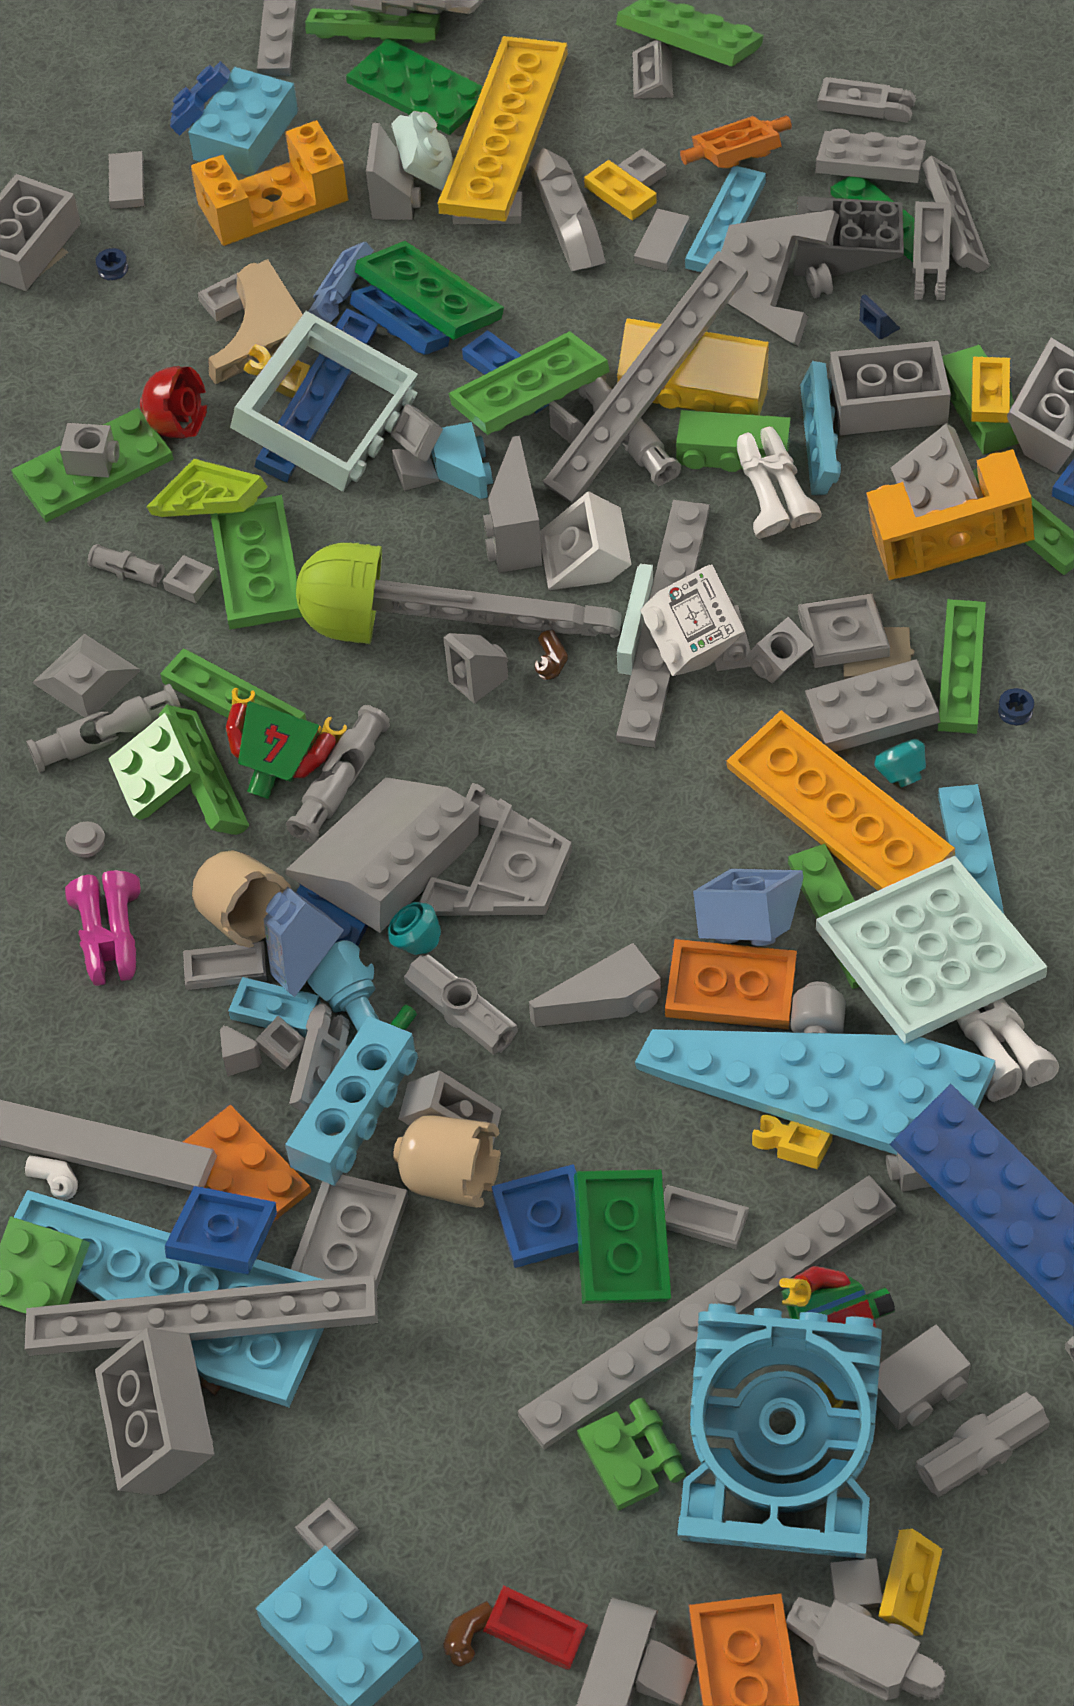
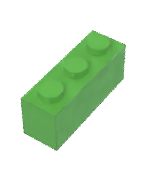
M977 345L944 355L942 359L951 394L950 400L984 455L1019 444L1009 422H971L973 357H987L981 346ZM1010 389V409H1011V407H1012V405H1013V403H1014L1015 401L1013 400L1012 392H1011V389Z
M681 410L676 441L677 461L690 469L714 467L722 468L728 472H735L739 469L743 470L737 451L738 437L744 433H751L756 441L761 458L767 456L761 441V430L766 427H773L788 452L790 417Z

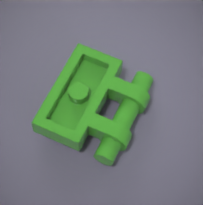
M639 1398L630 1404L629 1408L636 1419L626 1426L616 1411L577 1430L582 1445L618 1511L659 1491V1486L653 1474L664 1470L671 1483L682 1480L687 1474L680 1463L682 1455L676 1445L670 1444L661 1429L663 1422L656 1410L650 1409L645 1398ZM646 1436L654 1451V1454L646 1459H643L634 1442Z

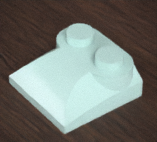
M413 111L409 116L399 115L391 124L404 171L443 191L454 163L448 140L437 131L436 121L428 113Z

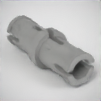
M96 544L92 546L88 555V565L90 567L114 573L118 579L124 581L126 578L149 584L152 587H157V583L160 582L165 573L163 564L138 558L134 552L128 550L122 553Z

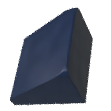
M866 294L861 296L859 321L878 339H884L900 329Z

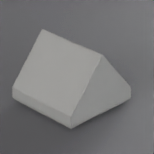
M279 1016L255 1040L258 1043L259 1049L284 1070L300 1054L305 1043V1039Z
M223 1025L220 1029L222 1057L227 1076L259 1067L262 1060L258 1043Z

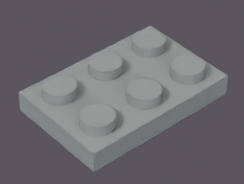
M845 129L824 131L816 159L815 173L918 183L925 154L926 140H918L910 135L900 136L899 138L886 137L878 132L855 134Z
M948 424L943 425L891 467L896 482L904 483L915 517L923 516L932 510H943L957 506L970 499L984 498L956 430Z
M917 659L805 690L806 699L821 740L833 752L940 723L939 711Z
M341 1175L335 1186L322 1181L290 1270L324 1280L374 1275L378 1289L409 1198L407 1190L346 1175Z

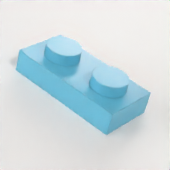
M242 977L228 1012L231 1020L267 1028L279 1016L302 1037L306 1038L308 1016L313 1008L319 1005V1003L321 1004L319 995L299 991L294 997L282 986Z

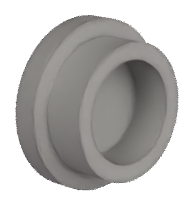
M80 822L69 829L65 842L68 850L73 855L91 857L104 847L105 834L103 829L94 822Z

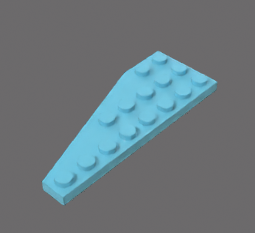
M652 1029L635 1061L636 1069L666 1081L897 1155V1152L889 1144L950 1083L978 1110L996 1069L994 1059L922 1037L904 1044L898 1035Z
M27 1190L14 1215L15 1218L90 1242L76 1282L101 1301L324 1280L257 1259L249 1275L168 1259L165 1255V1244L171 1233ZM324 1328L192 1340L191 1344L196 1360L197 1372L210 1383L290 1407Z

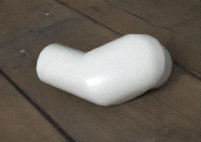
M36 1156L28 1157L25 1166L26 1176L46 1179L51 1188V1193L58 1199L68 1200L76 1194L78 1180L67 1162Z

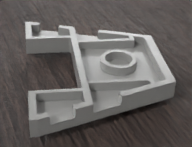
M828 210L729 225L721 253L747 269L748 277L727 304L792 345L798 346L801 342L808 316L804 312L776 307L796 240L830 246L839 215L835 211Z
M472 783L466 798L480 806L479 824L495 828L471 886L467 887L430 877L420 902L430 904L437 916L546 915L571 855L572 843L532 817L529 820L513 811L511 804L501 798L497 801L486 794L485 788Z

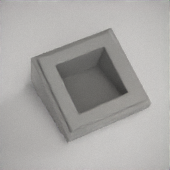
M555 401L549 403L550 426L572 444L585 425Z
M392 450L394 467L404 491L439 481L430 456L427 461H424L414 456L408 450Z
M651 1639L636 1679V1692L682 1706L696 1662L663 1643Z

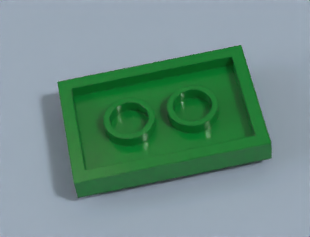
M662 1169L577 1171L574 1174L582 1304L669 1301L671 1299Z

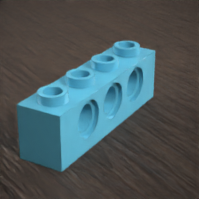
M370 1016L367 1017L286 1142L285 1147L290 1168L333 1186L336 1185L343 1172L348 1173L356 1159V1151L364 1139L368 1140L373 1135L378 1116L384 1107L388 1108L393 1103L397 1094V1086L404 1075H410L415 1068L418 1054L415 1052L412 1033ZM355 1100H361V1101L356 1102V1103H350V1102L355 1101ZM340 1132L337 1135L330 1136L332 1133Z

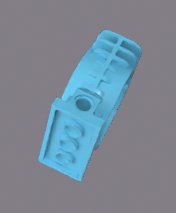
M709 1304L708 1311L699 1312L698 1335L695 1348L696 1357L693 1370L690 1416L691 1436L701 1466L683 1481L681 1514L678 1524L679 1538L683 1541L865 1559L870 1498L855 1480L865 1466L873 1443L882 1330L873 1327V1319L864 1317H846V1324L827 1322L828 1316L820 1313L802 1312L800 1313V1319L782 1318V1311L776 1309L755 1308L754 1315L737 1314L735 1306ZM776 1365H789L811 1372L828 1386L836 1400L856 1402L858 1410L832 1408L827 1396L816 1383L801 1374L789 1371H774L755 1378L744 1387L737 1398L711 1395L714 1389L735 1390L739 1383L757 1370ZM785 1411L794 1417L796 1425L791 1433L779 1435L771 1430L769 1422L771 1417L777 1412ZM707 1438L734 1440L739 1452L748 1463L764 1473L776 1476H793L811 1469L823 1458L828 1449L854 1453L849 1461L831 1459L821 1471L808 1479L795 1483L777 1484L753 1476L736 1461L729 1448L709 1447ZM709 1472L716 1479L715 1485L697 1483ZM847 1486L857 1499L837 1497V1494ZM726 1491L751 1507L770 1512V1518L763 1524L726 1521L724 1523ZM827 1502L825 1533H820V1530L785 1527L778 1520L779 1513L809 1510Z

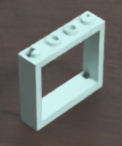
M305 311L235 406L230 428L344 492L351 480L357 483L367 466V463L364 462L367 457L371 456L374 458L384 442L382 435L385 431L392 432L400 416L398 412L402 406L404 407L406 404L412 405L418 393L413 390L418 373L310 312ZM307 346L394 394L347 463L259 414Z

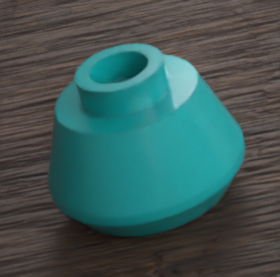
M917 739L901 743L877 755L874 766L889 783L898 781L900 788L922 779L920 771L926 768L925 745Z
M422 902L410 903L400 909L390 921L388 928L389 942L394 947L413 955L431 952L439 943L441 928L434 908L430 904Z

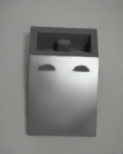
M798 196L795 215L832 210L839 215V219L830 246L796 240L794 245V276H806V268L813 267L818 269L819 264L823 263L827 265L831 276H838L903 257L902 202Z

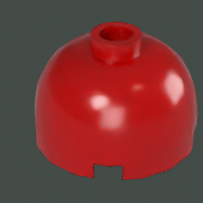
M172 366L153 374L145 384L140 399V408L149 426L165 437L183 439L197 436L207 414V405H201L200 394L206 393L205 386L200 375L189 366ZM188 416H190L192 422L185 428H182L178 421L188 422Z

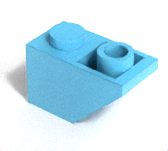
M472 422L442 427L443 431L431 452L438 478L480 499L488 498L487 485L493 484L489 462L482 463L481 458L486 457L482 435L475 436Z

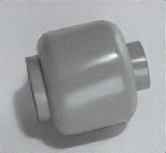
M811 982L793 996L791 1013L792 1031L794 1033L842 1034L845 1020V998L829 983Z

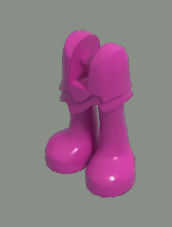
M114 870L104 872L102 875L110 931L102 927L99 904L101 888L96 876H80L65 887V896L69 906L80 911L83 930L78 931L81 940L79 944L84 953L87 973L95 986L106 984L105 961L116 960L121 981L132 980L136 971L135 940L131 935L129 927L128 902L138 898L141 887L140 878L130 872Z

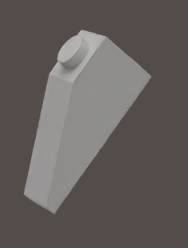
M634 943L529 1001L531 1022L535 1027L627 1017L635 1011L639 1013L646 1012L661 997L660 976Z

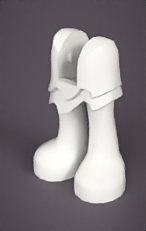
M766 427L761 430V441L767 457L761 458L756 441L751 433H744L737 440V451L745 475L750 478L760 502L761 513L753 523V530L758 539L782 532L789 523L791 528L794 529L800 527V525L816 522L822 516L817 503L808 498L794 476L797 474V468L793 464L794 461L786 451L780 436L773 427ZM778 480L787 504V512L781 504L771 481L777 482Z
M1003 998L984 1006L986 1011L980 1013L977 1009L957 1019L965 1036L975 1042L983 1056L995 1060L996 1069L985 1092L989 1100L995 1102L1013 1095L1018 1091L1022 1077L1029 1087H1033L1053 1079L1058 1073L1059 1064L1051 1052L1036 1045L1023 1031V1020ZM1006 1039L1018 1060V1064L1009 1056L1000 1042H1004Z

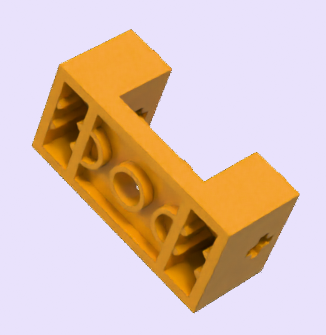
M317 120L285 131L290 162L239 181L223 154L191 165L198 204L223 246L348 201L344 163ZM273 194L281 196L280 199L273 202L264 199Z
M1013 449L1002 453H992L985 458L976 460L979 487L984 498L970 499L957 506L943 510H932L923 516L915 517L903 482L894 485H884L866 493L873 536L889 580L916 575L1035 540L1032 499Z

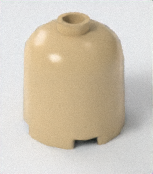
M231 850L220 852L210 857L198 869L193 881L192 897L197 910L209 922L237 945L250 948L254 946L253 943L266 937L263 919L267 915L266 907L275 894L278 892L283 893L287 886L289 888L291 886L281 875L256 859Z
M437 1115L422 1116L416 1119L408 1127L404 1136L397 1139L394 1147V1161L398 1162L399 1173L403 1183L410 1191L419 1195L475 1208L483 1207L485 1202L481 1198L483 1190L492 1191L491 1186H494L498 1174L501 1151L493 1150V1137L499 1136V1129L493 1123Z

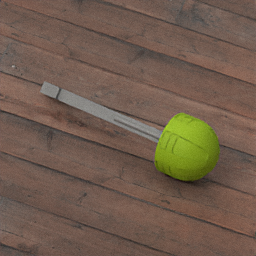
M337 543L320 549L303 565L296 584L298 607L306 622L320 634L346 642L371 644L376 611L538 631L554 630L555 633L581 634L585 636H596L601 633L610 634L611 637L615 638L620 635L622 615L620 612L610 608L588 605L582 607L572 603L380 580L382 546H372L370 544Z

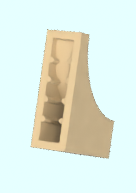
M268 259L258 264L251 263L237 273V293L242 301L245 315L241 327L232 341L221 351L209 357V376L215 384L245 371L243 369L244 365L249 360L259 363L255 357L248 354L255 344L265 347L270 356H273L303 315Z

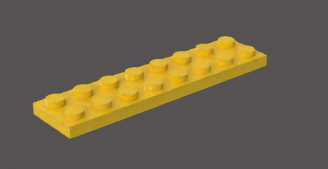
M508 36L502 37L439 198V214L506 222L568 54L567 43Z

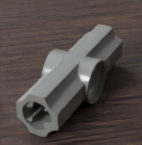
M429 954L426 956L420 955L410 964V968L404 976L405 984L440 1011L449 1025L461 1028L493 1055L497 1052L501 1053L511 1044L512 1039L518 1032L517 1025L481 997L472 981L456 977ZM459 1002H466V1003H467V1004H465V1005H463V1006H455V1005H454V1004L459 1003Z
M1025 1392L989 1416L979 1414L970 1418L956 1430L951 1440L917 1460L915 1468L931 1493L939 1498L977 1473L986 1475L988 1472L985 1469L996 1462L1005 1463L1014 1449L1048 1429L1050 1421L1045 1414L1043 1406L1036 1397Z

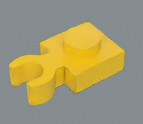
M255 344L248 354L255 357L259 363L249 360L243 369L251 375H259L272 356H270L265 347ZM297 360L275 391L293 398L306 377L310 365Z
M762 1115L760 1118V1130L754 1129L752 1132V1145L763 1150L777 1148V1158L818 1169L832 1143L833 1134L793 1121L787 1126L781 1124L780 1120L774 1116Z

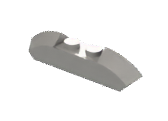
M542 148L529 165L530 171L570 270L575 271L606 263L595 224L570 165L565 158Z

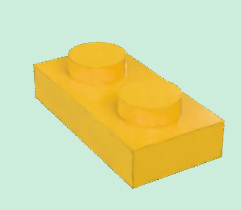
M607 160L584 177L585 188L632 221L657 203V196L653 190L610 160Z
M973 357L971 422L1008 423L1007 414L1010 411V358Z
M913 1528L899 1530L878 1616L889 1624H897L906 1628L914 1636L923 1635L943 1549Z

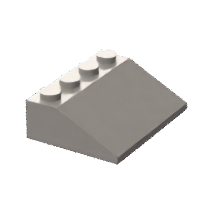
M385 777L286 869V875L380 933L390 924V921L400 909L410 904L426 889L430 877L437 878L478 836L480 806L448 787Z

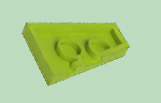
M193 459L146 507L151 515L158 517L244 512L256 503L258 497L268 486L259 475Z

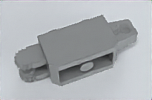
M798 1597L787 1617L786 1625L789 1630L814 1646L813 1656L817 1667L884 1701L898 1698L902 1689L917 1697L921 1696L923 1700L927 1699L929 1702L930 1700L935 1701L936 1698H940V1695L943 1694L946 1680L945 1670L942 1669L943 1666H939L938 1662L933 1663L932 1659L919 1653L920 1642L915 1640L914 1635L906 1628L897 1624H889L887 1626L873 1619L871 1613L864 1607L852 1602H848L845 1605L834 1600L832 1606L828 1607Z

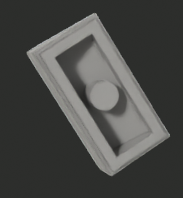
M655 40L633 51L634 99L673 97L672 51L664 42Z

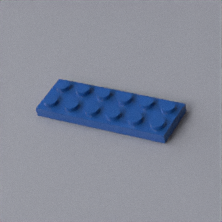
M950 1083L889 1145L1074 1327V1205Z

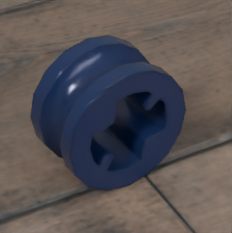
M109 248L97 255L96 266L99 276L103 279L117 280L128 272L127 258L123 251ZM110 262H117V263H118V264L113 263V265H114L113 267H107V266H106V264H108V265L110 266V265H111Z
M1018 688L1005 691L999 700V717L1010 725L1017 726L1029 722L1033 715V696L1029 692ZM1018 702L1017 706L1023 704V710L1017 712L1015 707L1010 710V703Z

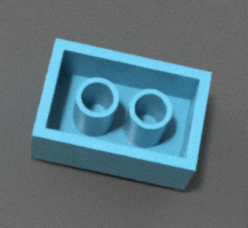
M234 67L230 73L229 81L216 92L204 109L203 115L196 120L188 132L193 160L202 162L223 154L232 171L248 176L255 175L298 112L294 83Z
M326 1545L256 1607L262 1627L338 1706H373L423 1659L419 1639Z

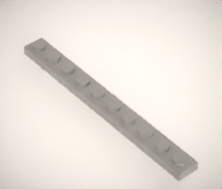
M870 1175L518 1410V1417L543 1450H545L694 1349L698 1335L699 1312L708 1311L709 1304L735 1306L737 1314H746L784 1288L779 1285L780 1279H793L807 1269L818 1265L895 1213L896 1205Z

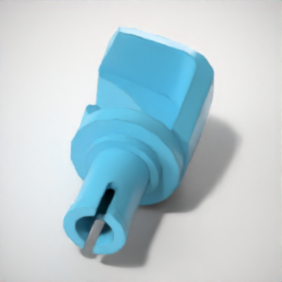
M342 940L334 943L307 982L316 994L329 1003L333 1012L347 1011L356 1030L359 1031L368 1016L379 1020L368 1000L375 991V986L372 982L374 966L371 963L365 967L359 959L360 948L351 941Z

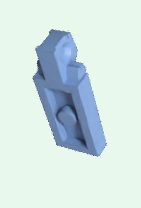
M362 242L342 251L313 297L316 300L308 312L327 323H331L339 314L338 304L352 293L353 288L351 285L360 276L354 272L356 260L368 256L374 251L367 242Z

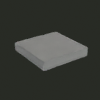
M873 594L798 605V615L803 632L814 644L809 650L814 668L890 657V645Z

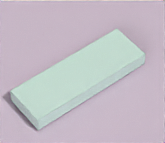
M640 564L637 567L617 649V668L620 674L631 675L644 623V617L640 609L650 598L653 585V565Z

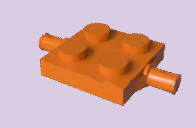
M787 115L772 121H761L752 116L692 136L694 147L680 151L682 162L687 165L700 159H708L719 168H732L737 166L740 160L749 157L760 158L767 156L771 153V150L782 147L779 133L792 129L791 120Z

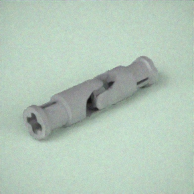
M602 375L590 384L577 388L578 394L591 402L594 413L613 390L606 383L605 375ZM640 418L622 444L636 463L641 467L645 466L650 472L653 483L661 486L679 475L681 464L674 458L669 457L664 451V444Z
M171 684L164 685V690L145 698L137 696L124 701L113 714L107 715L109 713L107 711L89 715L57 728L56 733L38 741L29 739L26 741V744L38 772L41 773L45 771V766L65 758L71 761L114 743L119 738V736H116L118 732H133L134 734L142 732L159 718L158 714L166 705L154 710L150 708L163 703L180 708L181 706ZM92 720L95 726V734L103 741L98 744H88L80 736V728Z
M363 705L359 709L356 723L352 729L344 732L323 766V772L319 778L311 783L302 797L303 805L296 816L290 817L286 822L287 830L293 837L311 844L318 840L319 829L325 820L330 819L338 809L347 789L353 784L375 750L374 743L381 732H386L390 727V720L383 711L370 705ZM342 756V758L348 762L339 761V759Z

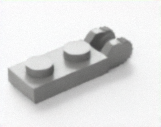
M825 77L818 98L817 110L883 119L885 117L887 120L908 123L912 116V109L910 108L914 106L916 98L907 89L893 88L890 85Z
M915 203L912 272L915 273L914 300H922L924 295V273L937 274V283L935 284L936 300L945 299L946 274L949 271L951 203Z
M324 1003L316 1005L308 1016L309 1020H307L306 1024L308 1031L289 1102L291 1106L304 1114L348 1048L346 1042L349 1034L348 1029L350 1028L349 1020L342 1015H337V1017L331 1020V1008Z

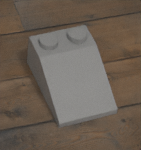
M515 436L511 439L488 497L489 514L483 515L486 537H492L485 539L488 560H496L498 573L542 566L539 517L520 436Z

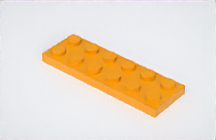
M782 710L726 761L727 768L818 843L821 845L825 844L829 852L877 891L955 856V848Z

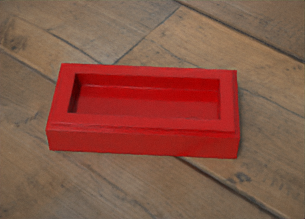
M503 1585L483 1632L551 1664L569 1670L588 1625Z

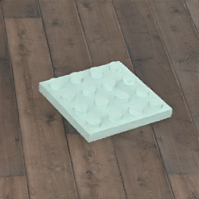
M956 856L816 919L817 932L904 1044L1045 978L1047 973L1046 964Z

